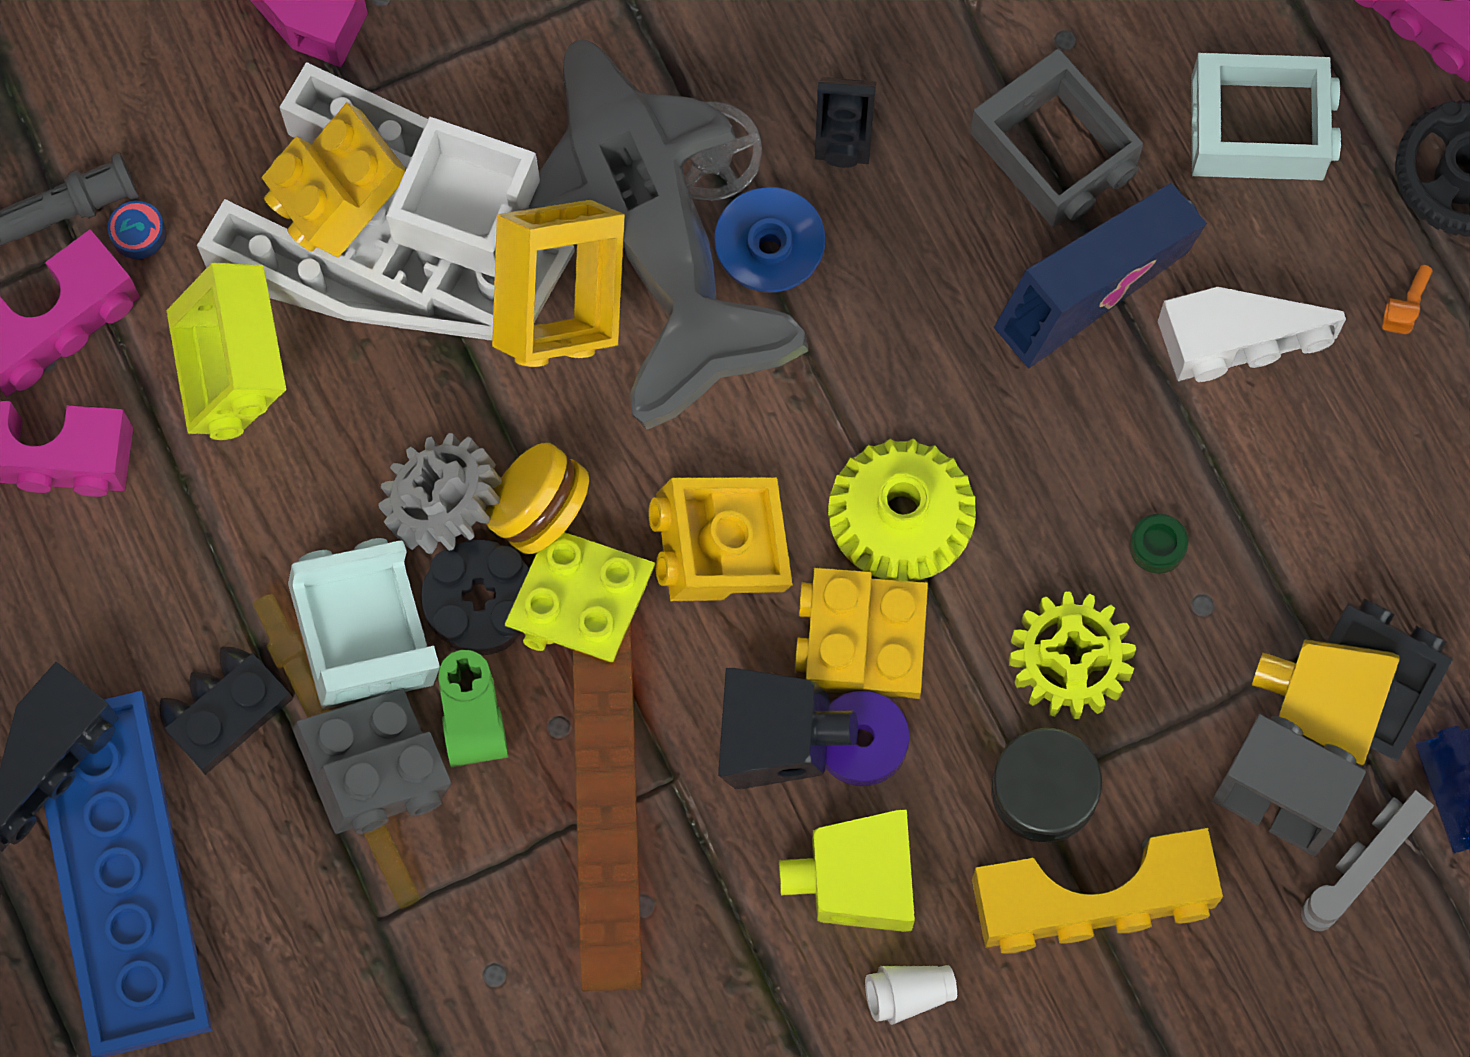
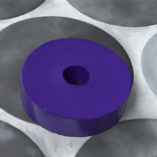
M855 691L838 697L829 704V711L854 710L858 719V731H868L874 740L867 747H860L856 744L854 746H827L825 768L838 780L854 786H871L887 780L901 767L908 750L909 728L902 711L890 699L875 692Z

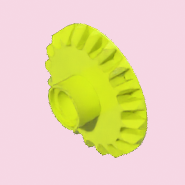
M890 438L880 445H868L863 452L848 460L846 466L836 476L829 497L828 517L830 528L838 547L855 566L864 572H872V576L883 580L911 582L926 579L942 572L955 562L965 550L975 525V496L971 490L968 475L963 474L954 458H948L942 454L935 445L929 447L919 444L915 439L904 442L894 441ZM904 496L913 500L918 508L910 514L902 515L891 510L888 503L895 497Z

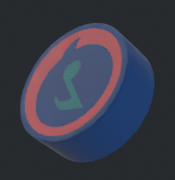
M130 201L122 204L112 213L108 222V234L114 247L120 254L131 259H143L155 254L162 247L166 237V227L159 211L154 206L143 201Z

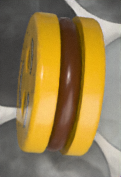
M545 442L531 447L511 464L501 477L502 483L494 488L495 493L500 497L499 504L487 506L486 514L491 518L487 526L491 531L508 540L513 547L524 554L540 552L556 541L578 514L589 487L587 470L575 460L569 459L562 450L551 443Z

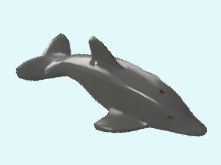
M587 40L573 42L567 48L563 63L567 129L539 172L540 182L531 200L529 209L593 200L625 214L623 252L651 296L669 317L653 348L641 365L630 392L632 415L648 430L677 417L721 377L748 374L782 366L808 352V343L804 330L788 314L767 307L717 300L709 240L687 189L682 166L699 151L735 140V132L725 114L710 104L693 98L643 93L623 75L612 59L596 44Z

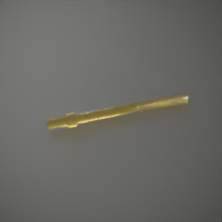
M273 594L259 598L253 603V606L270 639L267 648L276 667L284 668L307 718L329 712V709H321L313 675L304 658L307 655L305 645L298 631H291ZM386 825L364 833L399 908H406L421 899Z

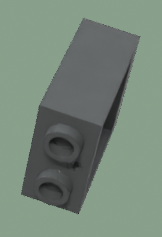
M1059 48L973 110L970 134L1052 228L1067 217L1071 221L1079 219L1094 206L1097 201L1095 198L1109 186L1114 190L1121 188L1139 170L1137 165L1143 142ZM1057 95L1112 156L1061 195H1058L1004 134Z

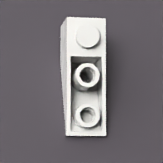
M1215 287L1164 301L1158 318V324L1177 380L1181 381L1195 377L1197 382H1205L1224 375L1228 368L1248 363L1249 367L1252 368L1262 367L1275 362L1281 357L1282 353L1301 349L1303 353H1314L1331 346L1334 343V339H1337L1346 317L1344 312Z

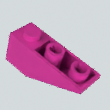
M250 0L292 49L338 67H342L368 14L365 0Z

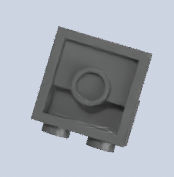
M404 688L297 721L293 728L335 834L353 828L356 834L368 833L385 825L389 821L388 817L408 811L411 817L428 813L442 804L441 799L452 784L431 733L422 734Z

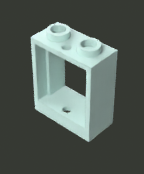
M1198 53L1191 76L1192 176L1323 180L1330 162L1339 160L1341 149L1340 128H1332L1331 111H1337L1339 106L1340 81L1339 78L1331 77L1330 57ZM1221 85L1311 88L1312 145L1221 142Z

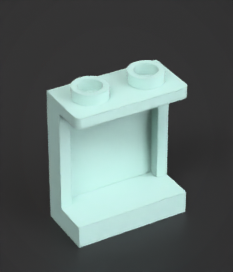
M376 538L358 544L353 551L334 555L329 550H318L302 556L298 562L291 566L288 585L322 710L361 702L403 688L407 692L434 685L440 666L434 646L427 647L404 565L407 553L404 541L388 543L384 538Z

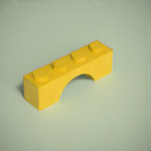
M1208 828L1151 837L1143 849L1140 867L1135 876L1118 889L1103 894H1080L1059 886L1043 872L1034 858L976 867L972 877L985 948L1000 945L1001 953L1005 954L1032 949L1036 947L1035 939L1058 935L1059 943H1074L1094 937L1093 929L1116 925L1117 933L1137 932L1152 927L1151 919L1174 915L1175 923L1178 924L1203 920L1210 917L1209 909L1216 908L1223 898Z

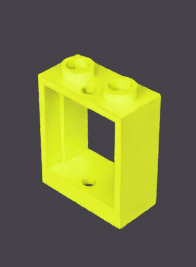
M211 263L166 311L188 434H210V438L214 440H228L243 434L244 429L259 415L265 413L267 408L286 391L264 265Z

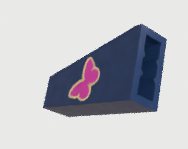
M1171 182L1028 268L997 320L994 329L1029 369L1186 255L1206 226V221L1199 215L1194 204L1186 199Z

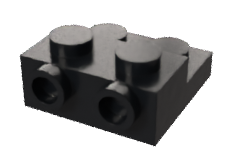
M1365 598L1359 607L1348 602L1326 643L1379 650L1399 655L1400 659L1370 748L1398 762L1453 658L1443 652L1447 641L1417 625L1411 635L1390 624L1395 616L1394 613Z

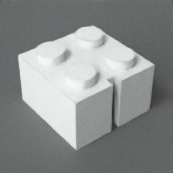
M429 116L386 215L393 242L495 277L497 214L528 209L540 182L536 153Z

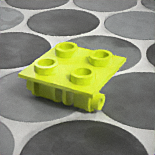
M564 532L550 546L537 552L505 622V626L523 632L525 634L523 643L533 650L543 651L546 644L556 643L613 663L653 572L655 562Z

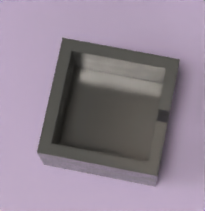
M1259 714L1242 742L1212 802L1256 826L1260 824L1271 802L1280 806L1281 809L1268 832L1316 857L1337 830L1367 771L1356 766L1355 757L1342 748L1331 744H1325L1321 747L1302 737V729L1293 722L1279 716H1271L1268 719Z

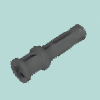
M121 153L113 154L111 162L84 173H79L77 170L69 172V176L64 177L65 183L2 208L0 210V247L79 214L81 218H92L96 216V209L128 197L131 201L138 199L139 193Z

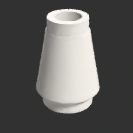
M949 965L940 967L880 966L878 973L868 974L865 979L868 1006L876 1022L888 1020L893 1025L943 1005L945 1002L954 1001L957 998L956 980L953 970Z

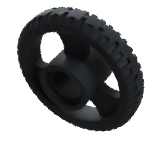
M1459 100L1458 102H1445L1440 106L1436 105L1426 110L1424 114L1419 115L1404 133L1397 150L1395 176L1397 177L1396 181L1399 191L1403 194V199L1409 208H1413V212L1421 220H1426L1428 225L1433 226L1437 230L1443 229L1445 233L1461 234L1466 237L1470 236V214L1451 209L1452 202L1470 204V174L1463 172L1456 164L1457 162L1470 163V100ZM1432 132L1442 138L1447 148L1436 168L1435 180L1424 183L1420 182L1417 175L1416 155L1422 141Z

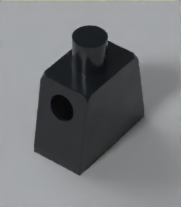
M726 668L718 776L734 789H747L820 776L825 771L827 746H854L858 738L856 712L854 710L829 711V696L816 682L739 668Z

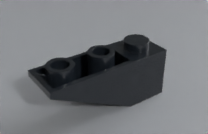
M821 77L818 82L815 160H825L829 165L840 168L853 167L857 163L869 164L876 94L875 81Z
M55 662L17 704L0 765L1 852L10 843L15 845L29 834L37 820V817L34 815L49 798L56 799L60 797L70 787L76 777L74 769L89 752L96 754L107 745L115 732L113 725L119 719L105 700L58 662Z

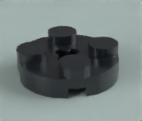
M472 540L455 545L453 550L441 551L433 558L430 570L422 586V606L431 629L436 635L438 634L441 640L449 643L453 649L457 651L471 650L481 656L491 655L507 649L515 643V638L523 633L505 626V622L529 572V567L521 559L517 550L494 541ZM482 584L487 591H495L496 595L495 599L486 601L485 610L476 611L472 602L464 601L465 593L472 592L473 586Z

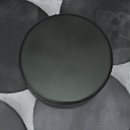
M1054 728L1034 729L1013 739L1000 754L991 783L993 804L1003 823L1017 835L1035 842L1061 841L1079 832L1091 819L1101 796L1102 773L1098 760L1092 750L1075 735Z

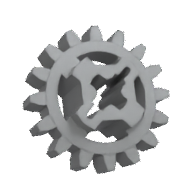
M452 433L447 434L442 445H438L432 436L426 438L425 450L420 453L412 447L408 448L406 453L409 461L405 465L393 463L390 467L397 475L395 480L381 484V489L389 497L379 503V509L387 517L384 521L386 526L397 538L404 541L408 548L413 550L416 546L420 545L426 553L431 554L440 541L450 551L454 549L455 537L463 534L467 539H473L475 536L471 526L476 521L488 524L491 518L484 511L486 506L499 504L500 497L492 489L502 483L501 477L493 469L496 466L495 462L483 448L477 446L472 438L467 437L460 443Z

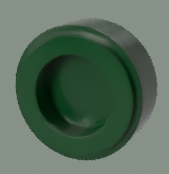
M1152 514L1146 516L1137 523L1131 535L1129 543L1131 556L1135 563L1145 571L1156 574L1172 571L1180 565L1187 552L1188 535L1186 529L1176 518L1170 515Z

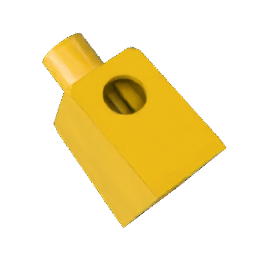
M1304 640L1297 663L1263 652L1252 686L1285 696L1279 717L1285 718L1300 727L1304 736L1323 746L1331 744L1342 748L1355 757L1356 763L1364 765L1400 658L1399 655L1391 652Z

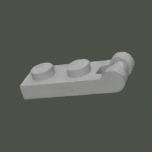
M1416 790L1404 804L1394 797L1372 822V825L1380 831L1368 847H1365L1357 840L1335 866L1344 874L1335 886L1325 885L1319 887L1306 900L1301 908V917L1304 924L1313 931L1329 929L1434 805Z

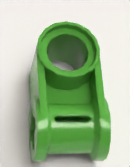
M459 650L451 653L443 660L439 668L438 678L444 716L442 717L450 766L456 767L508 758L501 708L497 704L494 680L487 661L480 654L471 650ZM465 670H471L475 678L472 682L473 690L469 692H462L457 683L461 681V672Z

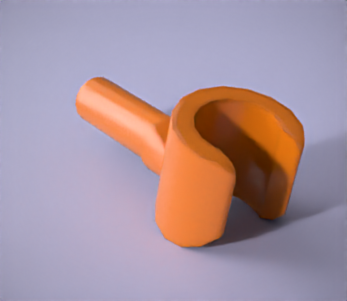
M1427 265L1419 267L1407 292L1405 301L1393 298L1388 299L1382 322L1383 330L1400 334L1411 333L1414 322L1420 312L1419 303L1422 293L1433 272L1431 267Z

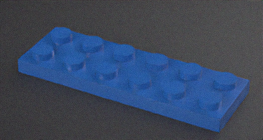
M142 691L104 699L119 717L113 725L115 732L112 738L98 753H88L74 769L76 777L70 787L60 797L56 799L49 798L44 804L92 1057H109L213 1031L146 696Z

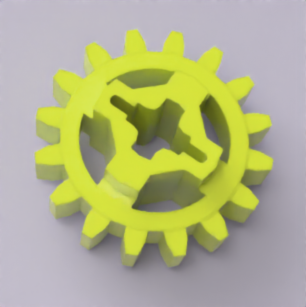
M1064 592L1061 606L1057 607L1048 597H1044L1041 599L1039 606L1040 616L1029 610H1026L1023 614L1021 622L1028 631L1014 630L1011 643L1021 648V650L1010 653L1009 666L1023 667V670L1016 676L1014 683L1017 688L1028 685L1033 687L1029 700L1032 706L1039 703L1043 698L1051 702L1049 707V714L1055 717L1062 705L1070 706L1073 719H1080L1085 704H1089L1091 709L1097 714L1103 712L1105 707L1103 695L1105 694L1117 701L1124 690L1117 680L1130 681L1134 668L1122 662L1133 658L1136 652L1135 645L1121 643V640L1128 634L1130 627L1128 623H1120L1114 626L1110 622L1115 610L1112 605L1104 608L1101 612L1094 610V595L1088 594L1082 605L1074 604L1071 592ZM1057 623L1058 629L1052 639L1041 640L1040 644H1035L1037 638L1045 629ZM1083 624L1090 626L1091 628L1096 630L1101 636H1095L1092 632L1085 628ZM1065 647H1074L1075 655L1081 657L1079 664H1070L1069 656L1063 654ZM1105 666H1109L1106 675L1099 682L1087 688V680L1092 671H1102ZM1042 674H1049L1061 684L1062 688L1052 684Z

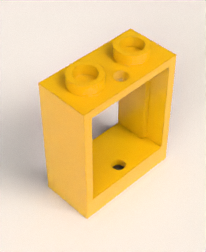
M593 200L497 214L492 347L514 357L515 362L519 365L539 367L547 365L549 358L559 356L587 358L593 356L596 349L617 346L625 214ZM577 244L574 318L534 325L537 250Z

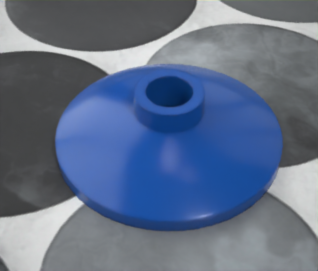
M763 187L741 194L724 209L715 229V250L721 266L737 283L755 291L780 292L798 286L814 273L824 254L825 230L818 212L805 198L782 188ZM766 241H774L780 246V249L776 253L767 254L761 251L760 246Z

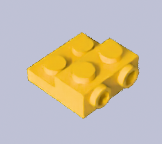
M346 102L312 144L296 136L281 155L274 160L271 167L261 177L270 189L265 195L264 200L279 215L286 219H292L293 223L287 229V232L300 246L311 252L318 247L339 258L399 187L406 168L362 110Z
M777 477L671 478L656 493V497L652 498L649 505V523L654 532H661L664 552H660L657 556L656 577L661 586L669 587L670 601L724 600L731 593L785 592L793 585Z
M814 568L813 583L802 582L799 617L811 618L809 638H797L795 672L806 673V680L816 682L825 692L847 694L855 691H870L886 697L920 699L928 583L871 579L872 572Z

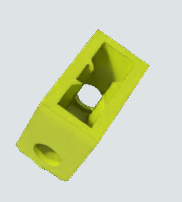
M907 810L891 811L813 830L812 837L813 858L779 860L781 895L815 894L817 921L901 932L912 931L915 917Z

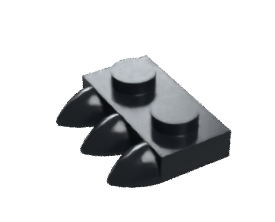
M225 646L220 648V665L225 676L222 680L210 674L191 672L190 691L195 702L191 706L177 699H160V718L164 729L204 775L209 773L293 700L290 693L253 653L250 654L239 648Z

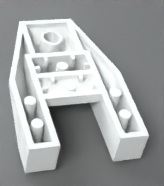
M306 62L279 107L288 135L294 138L298 136L312 144L324 127L334 118L344 104L348 102L362 110L407 169L428 119ZM397 189L339 258L318 247L313 252L306 250L288 234L287 228L226 199L222 202L197 244L206 268L211 263L264 265L269 298L347 321L492 340L495 277L393 242L386 215ZM573 245L537 250L534 323L575 251Z

